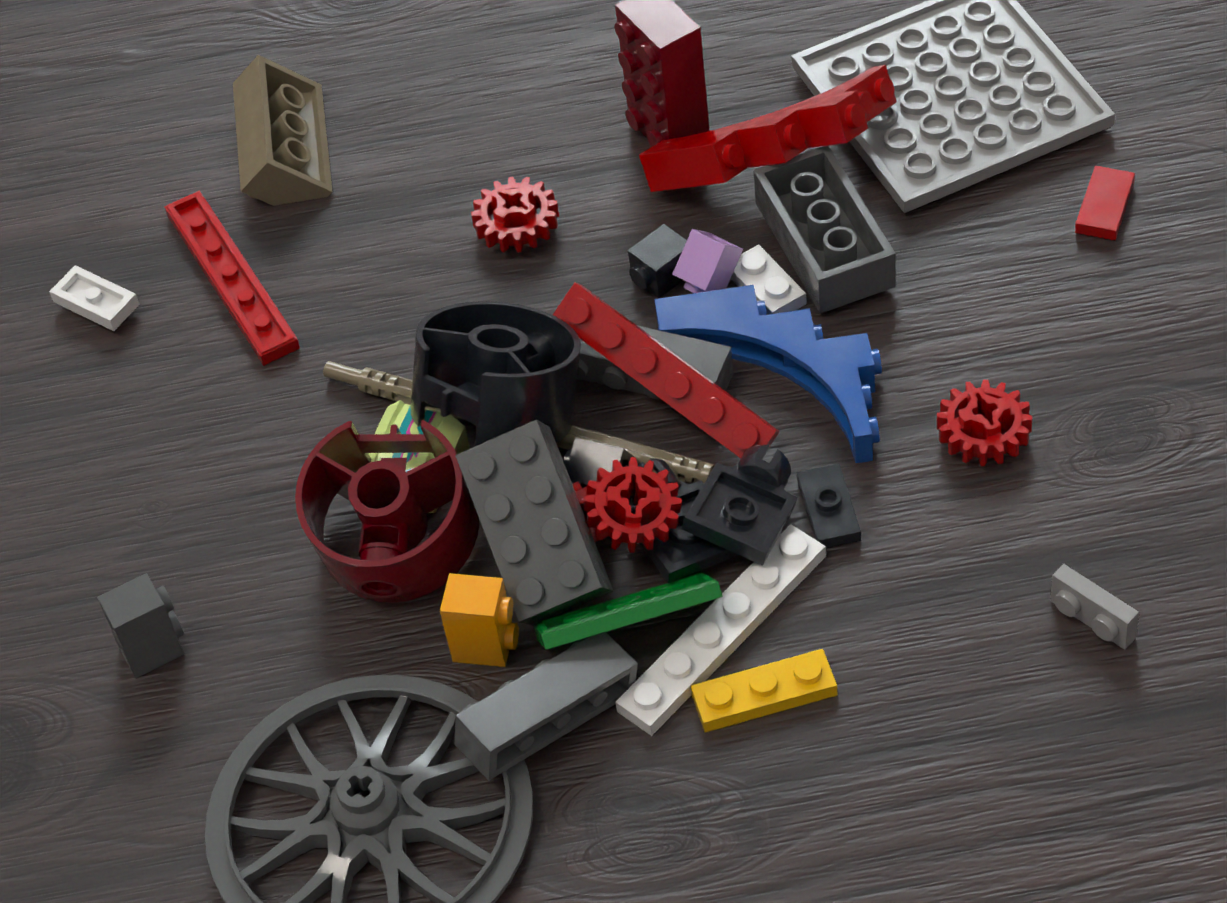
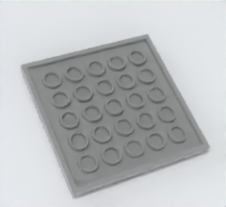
M928 0L791 55L793 69L814 96L860 75L871 67L886 65L889 77L894 84V94L897 102L868 121V129L849 142L904 213L1112 127L1115 124V113L1017 0Z

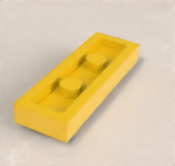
M823 649L690 685L692 698L705 733L838 695L837 684Z

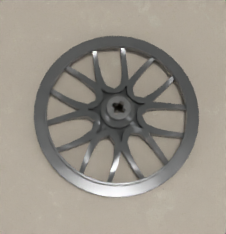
M369 675L348 678L323 685L294 698L265 717L240 742L221 770L211 794L205 825L206 856L212 878L225 903H263L247 884L313 848H328V856L315 875L284 903H313L331 889V903H347L353 876L368 862L384 873L388 903H402L401 880L435 903H495L511 883L523 860L530 839L533 822V792L525 760L502 773L505 786V798L477 806L453 809L428 807L422 802L427 793L479 771L468 758L439 764L455 733V715L469 703L478 701L464 692L443 683L404 675ZM373 697L399 698L370 747L347 702ZM412 700L431 704L449 712L438 735L423 754L408 766L388 767L386 765L395 738ZM337 705L354 741L357 759L347 770L329 771L316 760L306 746L295 724L318 711ZM288 730L294 747L309 775L252 768V766L263 751L277 737ZM244 780L318 801L306 815L285 820H257L232 816L236 798ZM369 790L370 794L364 798L362 795L357 794L359 792ZM504 813L502 828L491 854L454 831L481 823ZM231 829L254 836L282 840L254 863L239 872L232 849ZM429 841L483 865L476 877L456 897H453L431 882L415 867L407 856V843Z

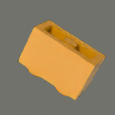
M449 573L440 615L452 662L505 667L509 650H515L517 647L519 626L518 623H512L513 598L507 597L503 578Z

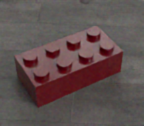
M623 0L615 4L617 23H615L614 28L620 42L621 52L618 53V59L623 68L624 81L622 82V89L627 99L628 108L625 110V116L631 128L635 131L639 130L648 139L651 147L662 140L710 131L701 27L673 0Z

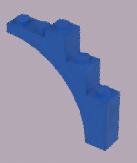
M754 285L654 299L658 330L730 346L732 359L759 365L787 377L811 393L833 415L847 437L855 463L873 461V443L880 442L877 418L868 417L867 410L872 409L871 393L875 392V375L882 374L879 350H871L867 333L824 339L821 324L813 325L810 308L767 315L765 301H757Z

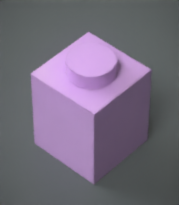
M692 229L673 271V275L685 280L684 288L693 293L726 289L743 249L710 232Z

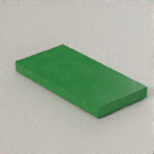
M698 573L669 584H661L535 622L533 627L538 642L547 650L723 596L717 580L704 573Z

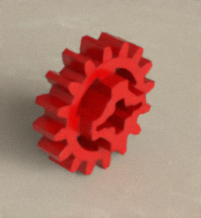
M509 177L508 184L506 185L494 181L493 191L482 189V199L473 201L474 211L471 212L478 239L485 238L486 245L489 248L499 243L501 252H506L509 246H515L518 253L522 252L524 244H529L532 248L538 247L536 239L540 237L549 240V229H557L558 227L557 217H559V210L553 190L545 191L544 182L542 181L531 185L530 177H525L521 183H516L514 177ZM538 208L541 210L539 214L536 211ZM493 214V215H494V219L491 221L490 218H491V215Z
M983 380L980 388H975L970 381L965 382V392L962 393L953 388L950 390V400L942 399L940 402V412L937 413L940 443H948V453L950 455L961 451L964 463H968L972 457L979 458L980 466H985L988 458H994L998 464H1003L1005 453L1017 457L1019 455V445L1027 446L1029 443V433L1032 432V416L1029 415V402H1020V392L1018 390L1007 394L1005 392L1006 383L1003 382L996 389L990 388L988 380Z
M631 457L629 466L623 467L617 459L613 460L610 473L600 467L597 470V481L589 480L587 484L588 496H584V511L588 512L587 526H598L596 538L599 541L610 536L612 538V549L616 550L621 542L628 543L630 553L635 552L637 543H643L648 551L652 550L654 537L666 542L668 540L669 528L676 529L678 526V513L681 512L682 499L677 497L679 485L677 482L667 484L669 476L667 469L657 474L653 472L654 461L649 460L643 468L638 466L636 457ZM630 496L634 497V504H636L635 514L631 513V505H629Z

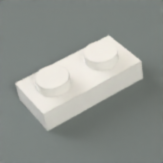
M760 245L741 254L730 279L738 287L754 285L757 301H765L767 315L795 311L807 304L806 293Z
M76 265L49 291L54 303L112 331H115L140 305L135 293Z

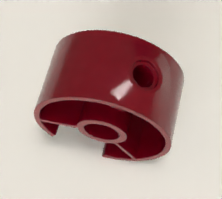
M424 420L421 421L423 434H401L396 424L391 425L390 434H358L353 422L348 421L327 434L313 448L301 468L295 493L296 511L301 527L334 580L343 588L359 597L390 603L413 600L427 595L447 583L449 573L457 574L475 546L479 531V516L456 459L455 449L436 427ZM369 453H433L435 458L406 472L407 458H381L380 461L371 462ZM336 494L351 502L362 522L359 545L360 560L340 555L324 545L325 518ZM453 500L451 508L439 528L426 541L417 546L425 537L428 527L426 514Z

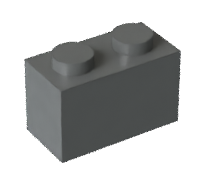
M147 573L97 597L117 645L135 679L184 655L178 638L185 635L176 614L172 611L175 610L174 605L165 587L162 585L155 588Z

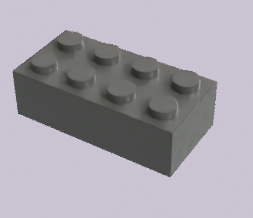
M829 145L799 154L787 163L767 165L753 170L756 205L819 313L896 287V253Z
M535 420L455 455L508 595L513 598V608L519 622L534 625L537 621L556 616L614 591L549 426Z

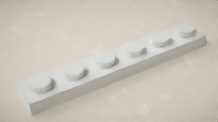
M790 524L778 537L764 565L753 562L722 593L723 597L717 598L615 702L617 712L652 736L692 695L690 685L705 682L826 557V546Z

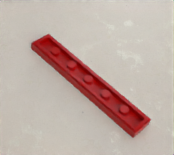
M200 190L164 206L168 218L263 366L300 349L297 337Z

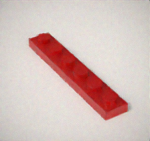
M574 282L552 314L571 326L582 341L739 458L743 456L746 450L755 445H771L780 433L779 430L580 283Z

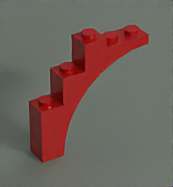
M886 65L874 66L828 91L778 111L716 130L662 140L639 154L650 191L656 192L726 183L747 168L787 163L807 148L848 143L868 129V121L897 102L894 94V84L889 77Z

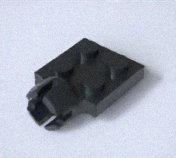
M755 445L746 450L738 464L733 467L717 462L687 512L681 529L764 565L791 516L798 497L784 490L791 475V466L788 458L777 449L772 460L768 463L763 458L770 445Z
M656 458L650 459L654 461L653 468L656 473L664 469L669 471L667 484L677 482L679 485L677 497L682 499L681 512L678 513V526L676 529L669 528L668 540L663 542L654 537L653 549L649 551L643 543H639L668 584L738 556L734 552L681 529L684 518L704 483L698 481L686 484L680 481L665 461ZM642 462L638 466L644 468L645 464ZM630 496V501L634 505L631 508V513L635 514L636 504H634V497Z

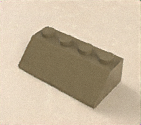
M257 55L233 82L241 192L273 206L328 197L333 191L322 85Z

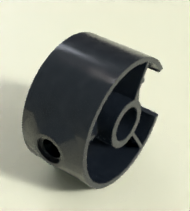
M476 301L458 303L435 310L425 316L419 322L416 329L410 406L412 419L419 427L421 426V421H425V407L440 408V415L442 417L453 414L476 425L475 446L538 420L550 427L554 439L558 443L569 433L573 423L581 347L580 339L574 329L563 320L542 310L524 305Z

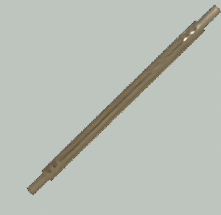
M328 361L324 366L323 374L327 378L356 385L360 391L393 401L401 400L405 404L411 405V379L369 367L360 370L332 361ZM425 407V409L441 412L440 408ZM451 414L454 418L467 421V420H465V419H462V418H460V417H458V416H455V415ZM572 425L569 433L556 443L557 447L569 450L572 449L575 438L624 448L636 457L637 464L642 462L646 464L653 458L662 459L669 464L680 481L686 484L702 481L705 484L715 467V464Z

